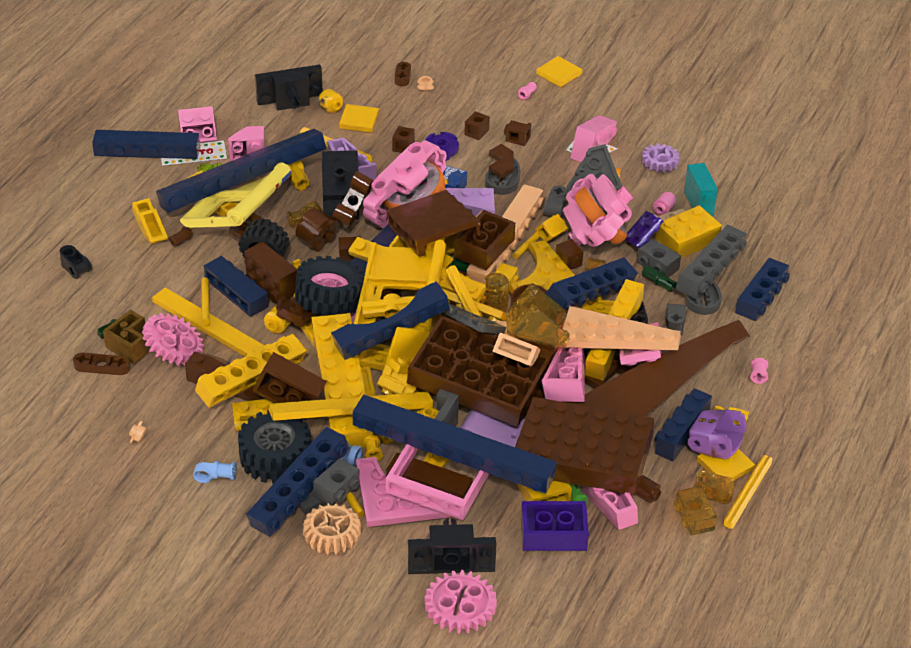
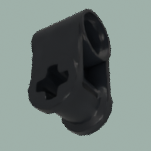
M65 245L60 248L61 266L74 279L78 278L83 272L92 270L89 259L74 246Z

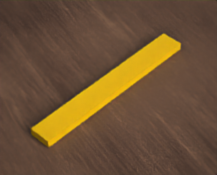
M167 288L162 289L152 297V302L173 315H177L180 319L183 317L185 322H190V325L244 357L250 352H256L265 346L210 313L209 324L203 325L201 308Z
M428 392L370 396L407 410L433 408V400ZM362 397L269 404V413L273 421L351 415Z

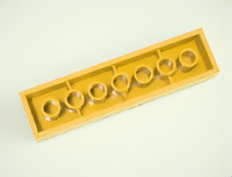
M350 313L311 317L319 376L327 381L322 389L323 399L362 397L366 395L358 354L344 360L336 348L331 332L347 324H352ZM353 414L327 416L328 428L344 435L351 446L358 445L364 448L362 440L366 436L373 435V432L353 425Z

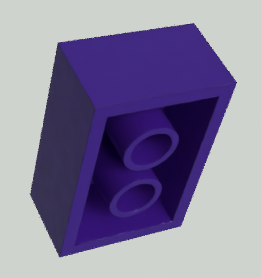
M522 501V551H587L589 530L586 501Z

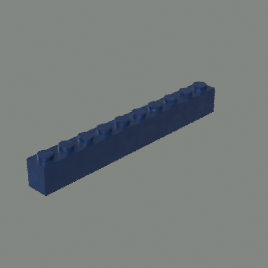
M313 128L157 190L156 194L160 207L168 213L271 172L278 163L288 165L327 149L323 133Z
M367 395L362 396L353 410L354 426L529 487L535 491L546 494L556 475V461Z

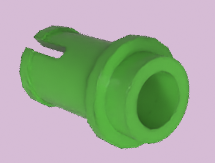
M570 484L572 488V501H586L587 505L588 498L583 494L580 486Z

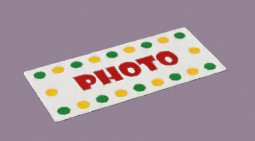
M224 141L200 143L198 159L161 158L162 166L227 159Z

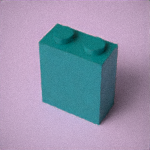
M705 163L687 165L684 188L686 198L691 208L700 205L714 217L718 188Z

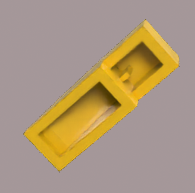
M150 198L133 202L132 212L148 242L154 244L168 240V236L156 208H153Z

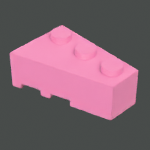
M598 115L577 126L570 158L582 162L589 148L603 144L607 145L617 133V121Z

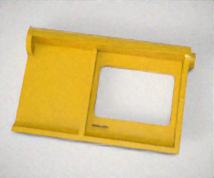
M441 239L428 243L427 248H425L426 255L419 257L411 248L378 246L376 242H372L354 324L376 322L377 317H363L362 302L381 299L384 289L419 290L435 281L439 284L446 243ZM433 317L411 328L430 331Z

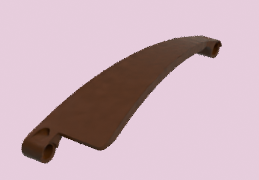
M740 320L734 321L679 345L678 350H668L662 353L661 358H658L656 361H646L585 394V402L570 403L646 417L731 344H737L746 337H750Z

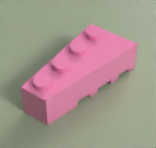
M559 346L542 379L545 399L560 402H585V356L583 348Z
M580 486L581 491L618 530L638 524L637 506L630 493L625 492L623 494L605 489Z

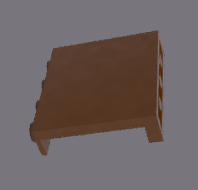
M447 190L386 210L389 227L419 257L426 255L424 244L458 232L471 229L477 236H480L479 228L481 223L479 218L475 217L469 209L464 207L462 202H459Z

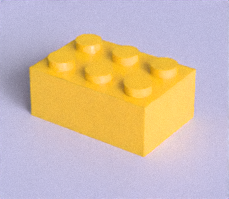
M699 205L663 220L664 222L659 226L660 229L658 232H655V240L678 253L683 258L704 249L721 232L722 224Z

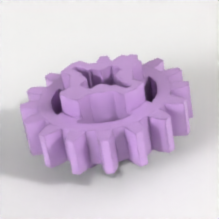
M656 143V146H653L651 144L650 148L645 147V151L642 153V163H645V167H650L649 170L654 169L656 172L662 170L663 173L666 170L671 172L672 168L676 169L677 165H679L680 154L677 153V149H672L671 145L666 146V144L660 146Z

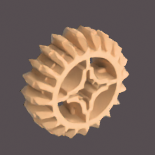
M337 502L334 506H330L327 503L325 507L319 505L318 510L312 508V512L307 514L306 520L303 523V535L312 550L317 549L318 553L325 551L327 556L330 552H334L337 555L338 551L345 553L346 548L352 549L353 544H357L358 538L361 535V522L358 519L357 513H354L352 508L347 509L345 504L340 507Z

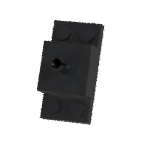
M321 65L255 74L257 105L274 103L277 111L310 106L309 97L319 96L323 92Z
M358 150L322 151L323 212L332 217L339 203L342 204L350 189V182L356 171H358ZM351 198L348 203L354 206L358 203V199ZM359 211L355 219H359Z
M449 518L443 521V525H429V539H408V574L452 573V571L460 573L461 570L464 573H469L470 571L472 573L495 572L496 537L474 538L473 524L457 525V521L454 518H451V525H449Z

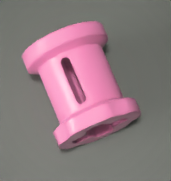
M755 358L751 361V369L753 371L750 374V378L754 383L761 384L768 380V373L766 372L768 368L767 360Z

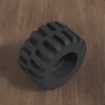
M255 219L248 224L239 239V251L243 253L242 256L245 258L244 251L260 242H264L283 257L290 241L287 237V232L283 231L284 228L278 226V223H273L269 219Z

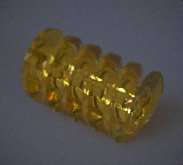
M490 273L485 278V285L487 287L485 296L487 298L484 304L505 312L508 308L509 280L501 273Z

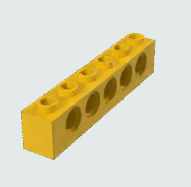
M294 334L287 337L283 336L273 344H266L262 349L256 352L252 351L246 357L237 358L225 367L220 366L214 372L202 375L198 379L195 391L210 408L255 386L273 352L295 364L303 362L307 350Z

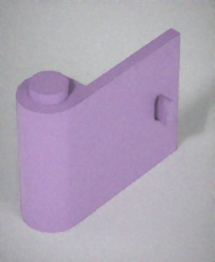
M471 409L460 428L515 447L525 419H522L517 427Z

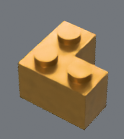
M129 310L103 330L105 347L119 356L127 357L129 362L135 364L147 354L146 340L142 339L144 336L142 331L145 325V318Z

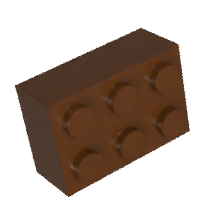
M483 210L477 216L481 223L479 228L480 236H477L471 229L464 230L455 239L454 257L487 270L515 240L516 222Z
M260 242L244 251L246 276L253 279L262 289H265L272 302L277 304L281 297H285V300H290L294 296L297 268L264 242Z
M273 352L252 391L273 403L317 400L327 381Z

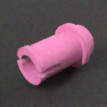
M529 82L525 87H521L518 90L519 98L528 99L537 90L536 84Z

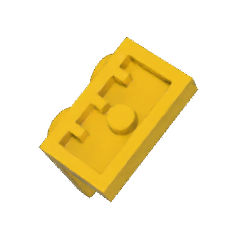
M397 327L385 364L397 373L408 374L409 365L427 339L430 331Z

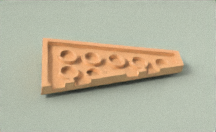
M570 306L559 339V346L566 348L678 350L681 333L680 331Z

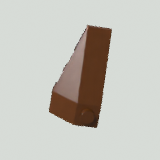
M194 351L185 363L186 379L197 384L198 379L202 375L210 374L218 367H225L230 363L223 358ZM254 386L234 395V397L246 401L260 400L259 395L252 391Z

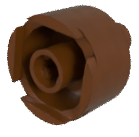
M316 208L308 210L302 217L304 219L302 224L298 223L296 227V237L317 252L321 251L326 243H332L336 238L334 232L337 221Z

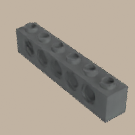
M727 224L679 274L676 290L695 299L700 293L703 294L707 286L714 282L715 277L721 275L723 268H727L731 260L736 259L739 251L744 250L747 241H745L747 233Z

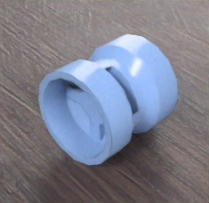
M348 443L349 450L341 459L356 466V459H361L362 447L358 445L351 446Z

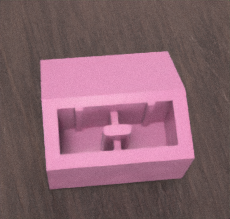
M212 106L178 110L180 132L199 133L200 142L217 140Z
M264 126L245 127L228 138L230 161L265 148Z

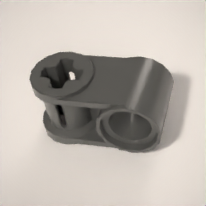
M555 186L551 189L544 205V215L552 217L559 214L561 218L563 217L564 212L562 209L566 207L565 197L567 195L565 187Z
M667 303L666 328L680 331L682 336L686 317V305Z

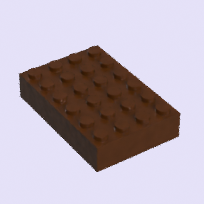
M441 316L409 365L407 384L437 395L440 389L459 395L460 405L518 427L531 404L532 398L536 396L542 385V379L549 368L551 357L539 353L532 366L526 365L493 352L498 337L486 332H479L465 324Z
M533 397L515 447L556 461L554 481L605 489L623 494L626 492L636 496L654 435V418Z

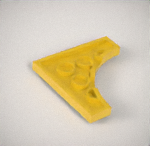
M546 241L532 242L529 244L528 249L534 257L536 268L527 278L510 283L508 290L513 293L520 286L534 284L548 291L553 283L572 277L574 274Z

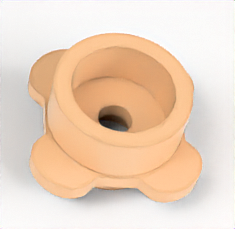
M422 76L417 81L419 84L417 88L419 90L428 91L434 89L432 85L434 81L429 76Z
M140 421L138 426L134 424L129 433L132 437L130 443H133L134 440L137 442L142 440L147 429L142 426L143 421Z

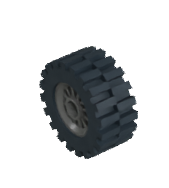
M267 410V414L263 415L262 412L256 413L257 418L254 419L251 416L247 419L248 424H242L241 430L238 432L240 464L244 467L245 473L247 475L251 473V478L255 480L261 477V482L264 483L271 479L273 484L310 445L311 432L308 429L307 422H303L302 418L273 421L269 410Z

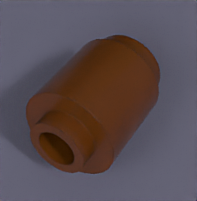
M642 475L636 495L648 503H652L661 496V486Z

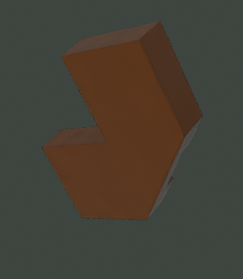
M503 144L489 150V156L497 160L489 166L491 173L502 179L513 172L514 151Z

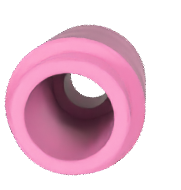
M671 192L662 193L653 203L655 213L658 215L669 213L676 204L675 195Z

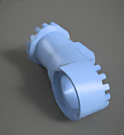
M214 461V463L199 462V464L195 465L193 477L201 483H207L211 479H218V477L235 480L237 463H219V461ZM199 471H204L208 474L204 475L203 473L201 474Z

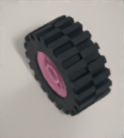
M316 256V260L309 258L307 262L303 261L301 266H298L295 300H298L300 306L304 305L303 309L307 311L311 309L313 314L320 312L322 316H327V314H346L347 311L352 313L358 307L364 282L363 271L358 269L356 264L350 265L351 261L347 259L341 261L342 258L340 257L331 259V256H326V258Z

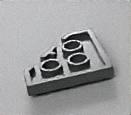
M606 144L588 149L585 158L579 164L566 190L568 193L576 181L585 178L589 174H593L597 179L602 174H605L617 191L622 187Z

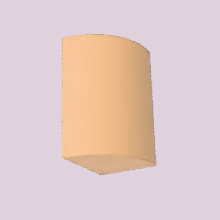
M500 333L493 352L532 366L540 353V349L537 346Z

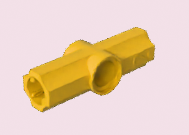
M298 160L288 164L291 169L289 178L295 189L300 191L306 190L310 183L304 172L302 161Z
M387 294L383 299L363 301V317L384 316L389 318L404 309L415 296L400 297L397 294Z

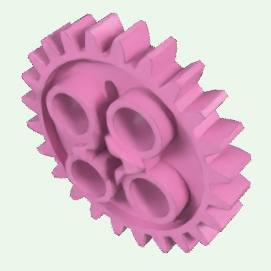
M162 313L159 316L154 314L153 317H149L143 326L142 334L144 336L142 339L147 341L145 346H151L150 352L155 351L156 357L162 356V361L168 359L170 364L174 361L179 366L182 362L185 366V363L194 351L203 352L202 349L204 347V344H202L203 339L199 338L201 333L195 332L196 327H190V322L185 323L183 317L179 320L177 315L171 317L169 313L166 316Z
M461 570L460 575L452 571V576L444 573L443 579L436 577V583L431 582L430 588L426 589L425 611L428 612V618H433L434 625L440 623V629L446 626L449 627L450 633L454 628L457 629L458 634L461 633L462 629H465L467 633L470 632V628L478 631V625L485 627L486 620L491 621L492 615H495L497 599L496 592H493V585H488L487 579L480 581V574L475 578L472 577V571L468 575H465L464 571ZM464 588H466L464 592V598H462V592ZM457 605H460V606H459V612H458V614L455 616V614H456V612H457Z

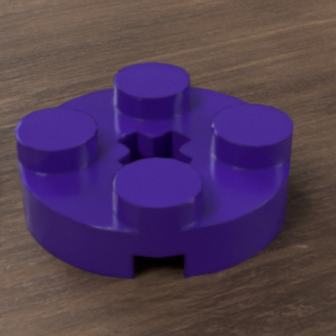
M440 132V135L432 133L425 139L446 152L445 161L449 160L459 150L457 137L448 132Z

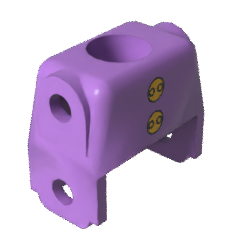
M727 409L702 411L689 430V447L692 451L707 456L729 459L742 443L743 433L747 429L745 415L741 414V411ZM734 420L739 421L740 425H736Z

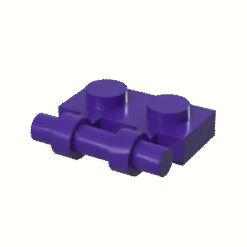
M645 211L627 232L625 241L639 249L650 241L649 238L654 232H658L659 226L664 221L660 217L657 218L654 214Z

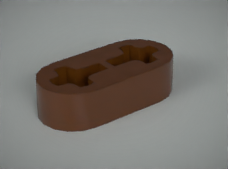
M400 62L396 66L395 84L401 87L407 86L411 77V64Z

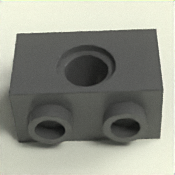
M651 239L638 249L637 263L644 267L650 266L658 272H664L667 277L673 275L680 268L681 255L654 239Z
M339 458L313 481V496L326 504L329 503L330 506H334L336 502H342L348 493L359 486L360 469Z

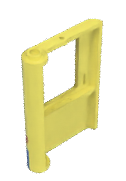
M278 163L268 176L253 178L201 199L180 221L189 228L239 226L290 177L291 169L285 163ZM241 201L235 208H231L228 211L227 216L209 217L224 202Z

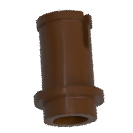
M182 227L181 231L169 237V241L172 246L176 247L185 240H190L193 232L189 227Z

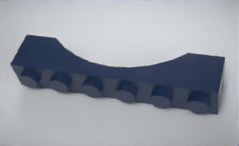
M437 281L419 289L416 296L404 309L389 318L369 324H347L331 332L334 344L344 360H347L392 338L397 327L411 328L450 309L448 297Z

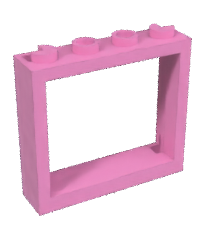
M406 444L386 477L385 492L464 520L489 473L480 470L465 498L462 499L403 478L404 472L418 451L417 448Z

